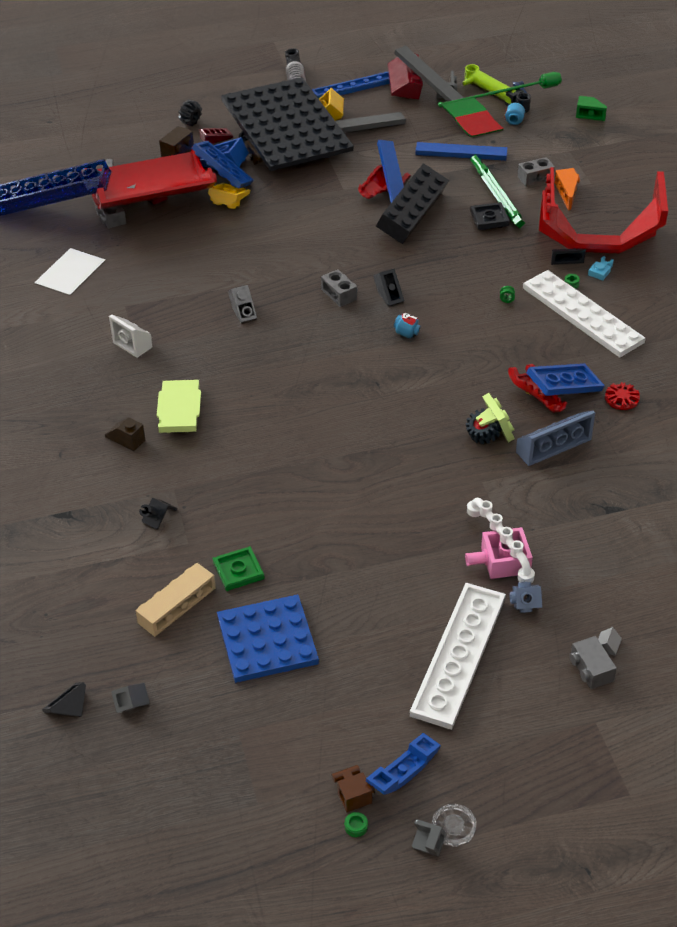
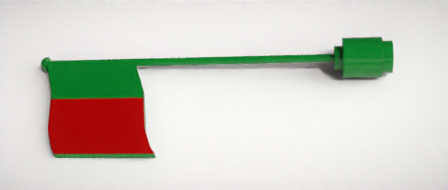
M559 72L545 73L540 76L537 82L448 102H439L438 106L440 108L443 107L470 137L504 130L475 98L540 84L543 89L551 88L561 84L562 78Z

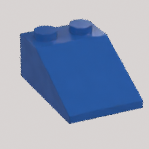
M241 137L213 145L239 168L249 154ZM200 158L202 167L211 168L203 158Z

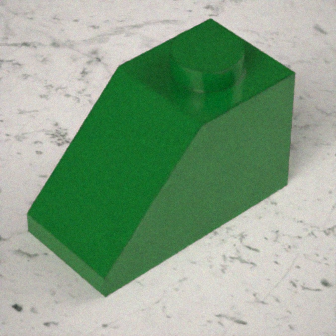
M579 96L576 118L605 121L607 106L594 97Z

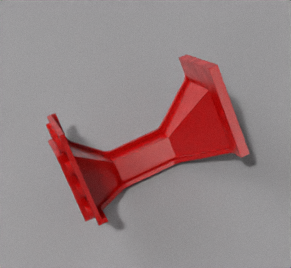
M550 167V174L546 176L547 187L542 191L539 231L566 248L586 249V252L620 254L656 236V231L666 225L668 204L664 172L657 171L652 202L620 236L577 234L558 207V204L555 203L554 167Z

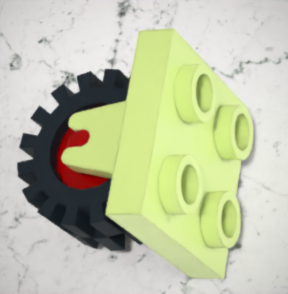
M489 393L482 396L487 409L481 408V412L476 410L475 415L471 413V418H467L466 429L471 439L475 443L480 442V444H484V441H486L488 444L490 443L489 440L495 441V436L499 437V433L502 432L508 443L515 438L512 434L514 428L510 421H508L510 419L506 411L500 409L501 405L497 398L493 399Z

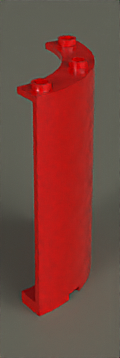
M192 149L188 153L92 170L91 165L85 166L89 190L92 189L93 191L91 195L98 209L213 188L217 182L216 174L212 173L211 168H208L207 172L204 170L200 158Z

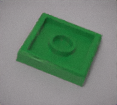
M251 546L212 558L226 591L265 579Z

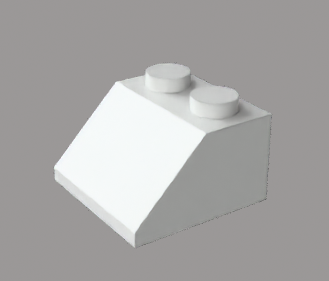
M112 314L109 316L114 344L136 358L152 348V337L148 331L141 329L127 319Z

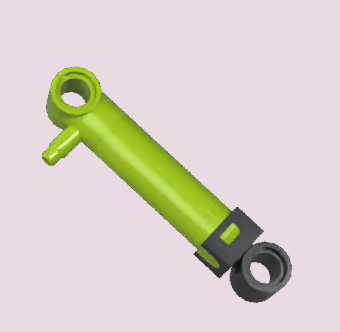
M469 64L465 67V79L462 82L464 86L475 84L488 92L510 88L506 84L480 71L479 66L475 64ZM521 89L493 94L504 100L506 106L511 103H519L524 107L525 113L530 110L531 95L524 93Z

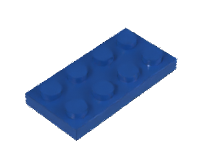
M209 141L195 143L191 148L199 158H203L207 162L208 166L215 168L221 177L227 178L233 187L239 189L251 185L254 179Z
M585 363L529 367L527 370L529 377L546 396L600 392L605 386Z

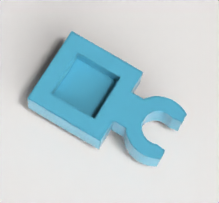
M603 256L601 262L596 261L588 270V275L604 280L613 267L614 259L607 262L605 261L606 257Z

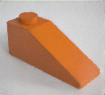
M574 168L555 171L554 184L568 210L572 209L577 184L580 182L579 174L576 173Z

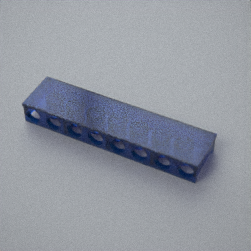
M105 159L0 184V189H2L0 190V216L95 194L98 188H104V191H107L112 171L109 169ZM103 165L102 171L97 170L96 166Z

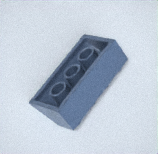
M592 410L578 413L518 438L516 453L530 466L590 441L595 412Z

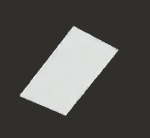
M70 248L34 283L71 295L105 259Z

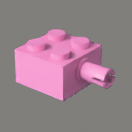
M513 528L512 538L514 541L517 540L523 543V553L526 555L531 567L533 557L523 528ZM497 531L483 532L482 552L465 553L466 565L485 564L490 579L518 576V570L522 568L519 560L510 555L511 549L507 544L500 542V535Z

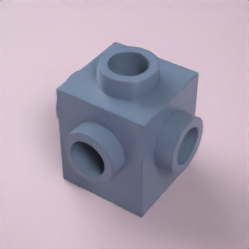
M518 582V586H512L513 592H510V603L514 604V608L520 609V612H532V608H542L541 586L531 585V582Z

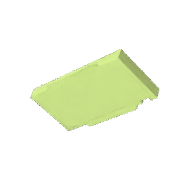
M199 380L163 381L162 391H159L157 406L159 433L196 432L201 401Z

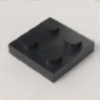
M502 202L470 206V212L478 230L509 226L510 221Z

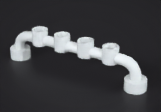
M478 497L467 504L468 515L487 518L490 522V529L498 532L500 542L507 544L511 549L510 555L517 558L521 563L522 568L518 570V581L533 583L535 572L530 567V563L523 553V543L513 540V530L509 527H503V517L500 514H493L490 501H483Z

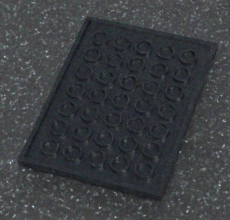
M302 77L221 96L222 102L270 171L354 150L353 144Z

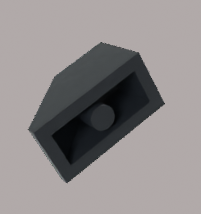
M395 268L373 276L378 293L388 306L405 301Z

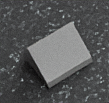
M612 627L602 631L598 640L608 654L616 656L622 638Z

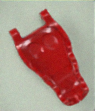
M382 165L377 166L373 173L371 172L367 180L358 187L359 193L366 199H371L379 193L388 191ZM408 172L402 176L403 185L411 178Z
M528 364V365H526V367H525L526 372H527V370H528L529 367H535V365H534V364ZM516 367L508 369L509 377L513 383L527 394L536 397L550 412L556 413L565 410L567 402L562 403L558 395L546 396L527 373L519 374Z

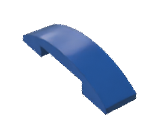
M422 733L409 744V748L404 754L385 769L383 767L378 768L366 778V782L383 795L392 793L414 778L435 756L441 745Z

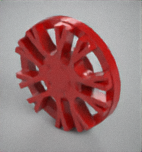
M621 382V384L615 385L613 383L606 389L605 400L613 408L629 410L638 405L640 392L634 389V386H631V384L626 385L625 382L624 384Z

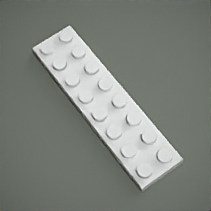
M549 270L523 283L524 290L619 358L645 343L644 336Z
M465 583L411 707L410 717L447 729H453L505 601L506 594Z

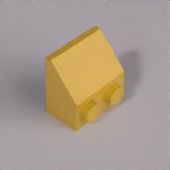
M330 88L319 100L336 121L340 120L343 116L344 98Z

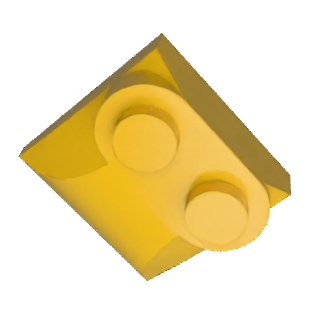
M220 183L213 186V188H209L208 194L213 204H225L228 208L235 209L236 206H240V200L250 194L251 190L245 188L238 189L230 184Z

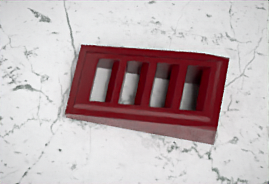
M227 128L199 129L200 139L202 141H209L211 144L233 138L232 133Z

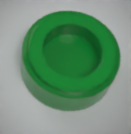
M359 812L350 813L344 822L346 833L352 837L363 836L368 830L367 817Z

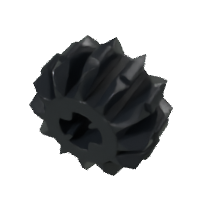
M188 99L186 102H183V106H180L178 118L185 125L193 126L194 123L197 124L198 119L202 115V107H200L198 102Z

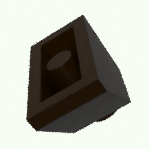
M129 417L117 423L105 434L106 438L132 451H135L146 441L143 424Z

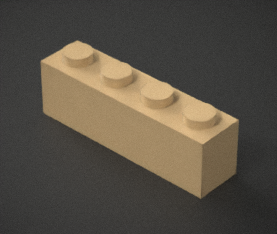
M198 563L186 569L182 575L172 580L164 589L158 591L151 599L138 607L136 610L138 624L154 637L216 589L214 575Z

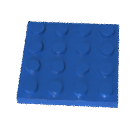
M298 594L217 612L235 683L319 664L318 654Z

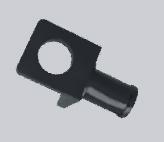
M152 497L149 505H142L141 508H144V510L140 509L139 512L143 516V523L159 529L167 509L177 510V507Z

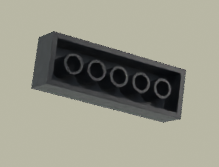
M423 163L383 212L376 227L403 244L440 197L449 180Z

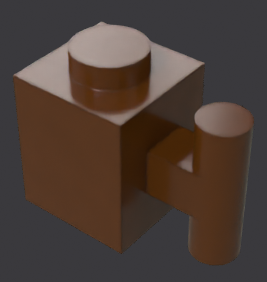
M358 765L331 774L333 782H337L338 796L346 813L372 804V793H375V789L366 782V777L363 772L360 773Z

